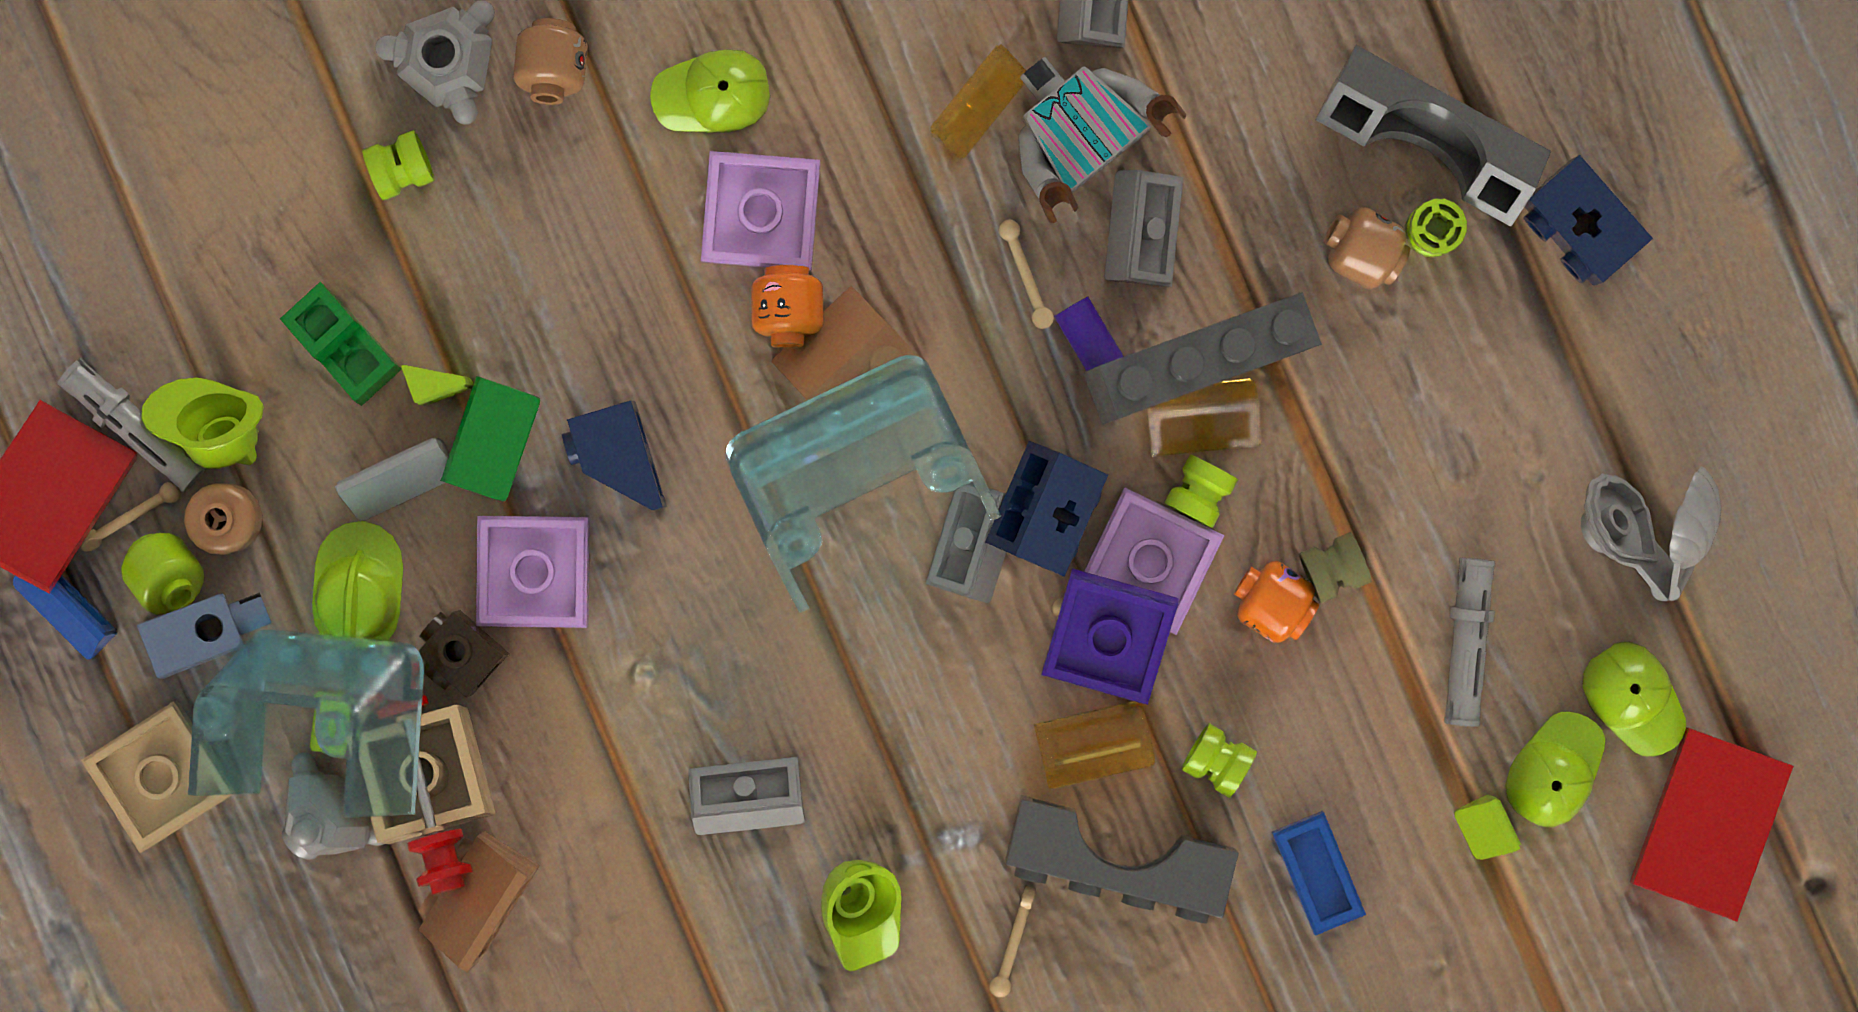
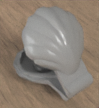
M1700 467L1695 472L1686 492L1683 505H1679L1676 513L1669 547L1670 556L1665 553L1655 540L1649 508L1645 505L1642 495L1626 480L1616 475L1611 476L1602 473L1598 478L1592 479L1586 489L1585 513L1581 517V530L1585 540L1594 550L1604 553L1620 564L1634 567L1651 587V593L1654 598L1659 601H1674L1683 592L1694 571L1695 565L1706 556L1713 544L1721 522L1719 489L1705 468Z

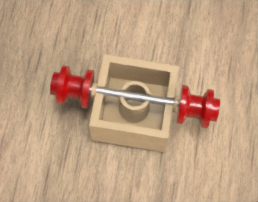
M404 653L372 661L373 671L363 675L365 684L378 686L382 703L372 710L374 719L392 717L393 722L349 734L377 843L392 844L420 835L426 836L407 843L409 852L422 854L425 871L416 878L418 887L430 885L432 895L464 887L465 884L462 876L473 873L471 864L459 862L454 845L464 837L462 828L445 831V828L496 814L469 710L467 707L456 704L415 716V710L429 705L427 696L414 693L411 677L420 670L418 661L406 662Z

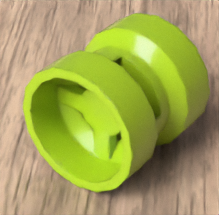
M415 130L398 135L396 142L391 145L382 146L375 144L362 149L363 158L371 180L383 201L398 196L401 189L408 185L414 184L421 187L435 181L431 163Z
M1432 199L1421 204L1409 215L1405 224L1406 239L1409 246L1416 253L1426 257H1439L1455 250L1463 242L1467 232V220L1463 210L1456 203L1447 199Z
M1190 454L1182 468L1184 474L1182 486L1172 488L1164 504L1213 529L1220 515L1217 503L1224 496L1232 493L1238 479Z
M1208 723L1193 744L1181 770L1194 778L1208 775V780L1213 782L1214 789L1230 798L1245 778L1256 757L1257 751L1242 742L1237 744L1232 742L1226 743L1224 731Z

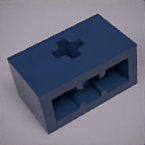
M1580 155L1569 160L1537 188L1524 207L1529 212L1524 216L1527 225L1543 241L1546 242L1549 238L1553 239L1565 253L1560 258V261L1567 271L1580 283L1585 282L1587 279L1593 286L1603 283L1653 239ZM1572 213L1578 217L1586 213L1591 216L1593 221L1589 223L1588 230L1592 236L1587 232L1579 236L1574 234L1572 228L1576 225L1577 220Z
M1028 441L985 543L1065 577L1071 561L1078 552L1080 540L1091 514L1100 501L1108 474L1062 453Z

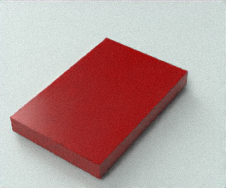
M39 400L0 459V567L50 594L136 462L137 452Z
M1686 727L1630 883L1737 922L1794 766Z

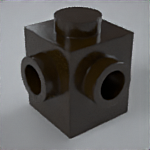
M461 610L452 612L449 617L440 612L419 635L426 643L416 653L426 662L421 667V670L434 683L444 690L452 685L466 698L473 695L510 654L484 630L476 626V623Z

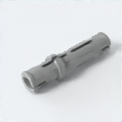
M79 358L78 361L76 360L58 380V386L75 397L94 415L92 420L101 428L106 425L119 435L144 459L169 478L183 493L188 491L206 471V468L196 464L181 446L161 439L149 432L141 419L142 412L129 401L131 395L122 387L115 389L87 365L82 358Z
M1461 557L1459 558L1456 606L1450 607V618L1454 619V635L1451 648L1449 688L1444 723L1478 727L1480 726L1486 641L1489 622H1494L1495 611L1490 610L1495 561Z

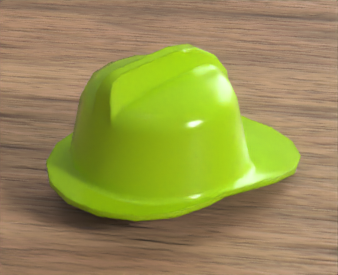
M197 377L185 378L164 384L151 393L142 406L141 419L149 432L161 439L181 446L196 464L206 469H220L235 463L250 466L257 458L255 449L259 433L257 424L263 416L264 405L259 397L252 393L240 391L213 380Z
M365 521L345 523L331 531L319 547L315 562L312 598L314 624L322 638L337 650L352 654L372 652L384 645L397 629L401 612L404 569L402 551L394 537L380 525Z

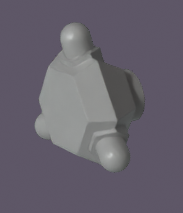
M479 0L467 11L464 9L458 11L451 7L405 24L404 32L400 31L398 36L385 35L379 38L375 45L376 53L384 60L393 61L394 67H398L397 75L435 107L443 105L445 109L450 107L457 122L470 124L478 115L473 98L478 97L477 92L484 90L492 45V39L487 35L489 30L486 27L494 18V8L489 2Z
M297 754L291 764L293 777L289 778L285 827L282 830V838L286 846L301 858L315 859L318 855H333L364 848L366 844L383 845V843H377L372 821L369 819V814L365 811V800L338 775H325L324 772H319L316 760L311 754Z

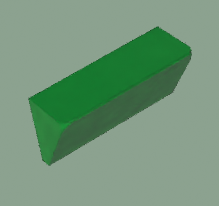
M476 376L440 481L502 502L506 501L540 405V398Z

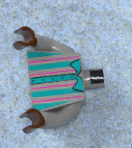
M1044 57L1020 76L1023 83L1039 101L1038 104L1024 114L1023 121L1025 126L1021 129L1018 136L1022 174L1039 198L1047 220L1050 223H1055L1057 219L1052 210L1053 207L1058 203L1066 202L1071 205L1074 212L1077 211L1078 205L1073 192L1148 133L1151 125L1146 119L1151 122L1161 136L1168 137L1172 133L1162 123L1163 119L1171 113H1177L1185 119L1186 113L1172 96L1159 95L1140 80L1106 68L1096 69L1091 72L1084 66L1065 81L1048 59Z

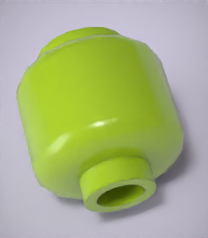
M171 533L147 534L140 537L129 547L121 566L122 579L142 607L156 615L167 614L191 605L200 593L205 581L204 569L184 541L179 536Z

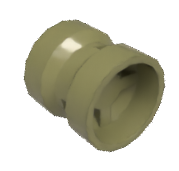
M1351 532L1335 538L1332 546L1327 547V551L1323 552V550L1313 547L1299 553L1307 579L1314 584L1315 596L1320 604L1335 598L1341 586L1343 588L1350 586L1357 589L1372 582L1366 561Z

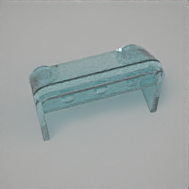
M914 355L897 357L737 434L729 442L725 452V459L762 542L799 613L809 609V606L793 568L811 559L821 546L822 535L814 518L917 469L922 482L927 488L942 493L957 490L973 482L991 521L1002 517L931 367L924 359Z
M260 630L256 632L204 687L195 700L188 795L260 793L266 703L315 708V735L320 748L331 757L347 759L343 817L414 815L424 665L419 651L413 645L406 642L290 630Z

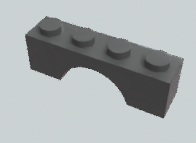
M1357 45L1334 81L1316 118V121L1364 147L1381 139H1399L1428 150L1451 170L1458 181L1463 201L1509 226L1513 225L1536 190L1551 154V151Z
M1301 292L1102 364L1083 374L1101 423L1104 425L1322 345L1304 294Z
M1021 795L1005 861L1006 865L1016 867L1014 876L1021 879L1046 884L1047 877L1050 875L1070 880L1068 889L1077 893L1100 897L1103 888L1123 893L1121 902L1146 910H1154L1155 902L1177 907L1175 913L1177 917L1207 924L1209 915L1223 918L1239 853L1233 847L1181 835L1170 850L1152 862L1135 866L1115 864L1098 856L1086 844L1079 831L1075 808Z

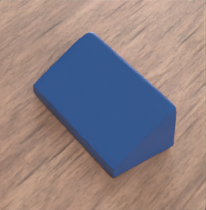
M61 575L50 594L17 576L14 577L13 586L86 659L94 658L118 634L116 632L117 629L63 575Z

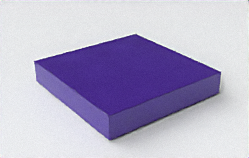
M1072 568L1041 675L1148 705L1178 607L1179 598Z

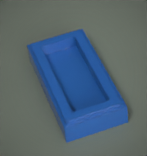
M1323 811L1272 831L1315 936L1366 915Z

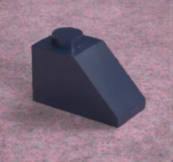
M630 400L567 419L570 432L563 433L562 439L571 465L580 463L584 474L650 510H659L667 507L635 401Z

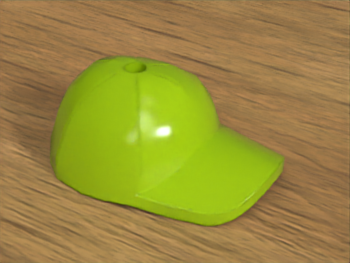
M725 49L705 53L663 70L655 77L652 83L650 98L657 119L669 130L677 132L728 133L757 123L766 113L770 101V91L766 70L756 57L743 50ZM723 81L728 83V88L725 91L719 89V84Z
M1626 641L1614 643L1610 648L1590 660L1583 672L1582 685L1587 701L1597 717L1632 751L1642 756H1657L1671 751L1680 743L1686 731V718L1669 676L1655 655L1642 645ZM1633 684H1637L1639 689L1637 693L1633 694L1630 687Z
M1565 711L1549 717L1515 757L1510 766L1505 788L1507 800L1515 812L1543 827H1555L1569 822L1584 806L1592 791L1605 749V735L1602 729L1592 719L1579 713ZM1559 781L1560 788L1556 791L1553 790L1552 783Z
M852 860L842 862L828 874L822 889V918L839 960L848 971H855L893 955L899 947L902 899L900 886L893 873L879 864L870 861Z

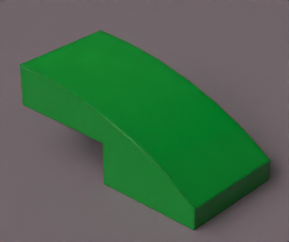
M319 282L280 318L310 355L319 361L354 402L361 406L402 370L379 342L322 282Z

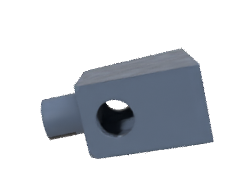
M260 592L228 604L226 596L221 593L138 624L137 628L157 678L164 679L245 647L241 635L269 625L271 620ZM215 617L218 618L222 623V634L203 641L199 635L200 623Z

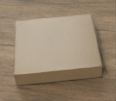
M178 700L171 702L81 760L139 853L151 848L237 793Z

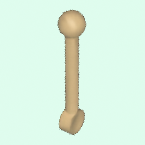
M1011 219L1005 220L999 226V235L1009 243L1034 309L1032 322L1036 327L1046 329L1052 325L1054 315L1049 308L1044 307L1018 238L1020 235L1019 224Z
M172 482L164 483L160 487L158 494L97 530L91 529L80 546L82 551L88 552L98 548L102 543V539L162 503L176 502L181 496V491Z
M1025 886L999 974L990 982V991L996 997H1005L1011 991L1009 976L1034 900L1036 888Z

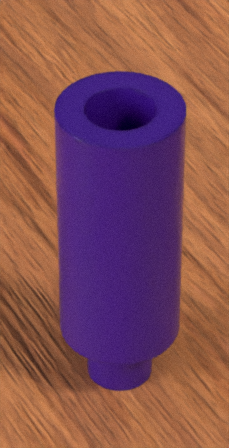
M1089 296L1054 316L1086 371L1124 357Z

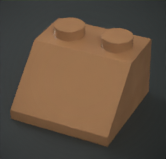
M852 286L823 311V327L814 335L804 336V346L784 348L771 360L844 441H848L926 367V363Z
M485 831L480 833L474 842L465 837L456 849L458 861L471 864L473 873L462 876L465 886L432 895L430 891L418 911L426 916L418 931L456 966L467 973L482 959L539 868L538 864Z

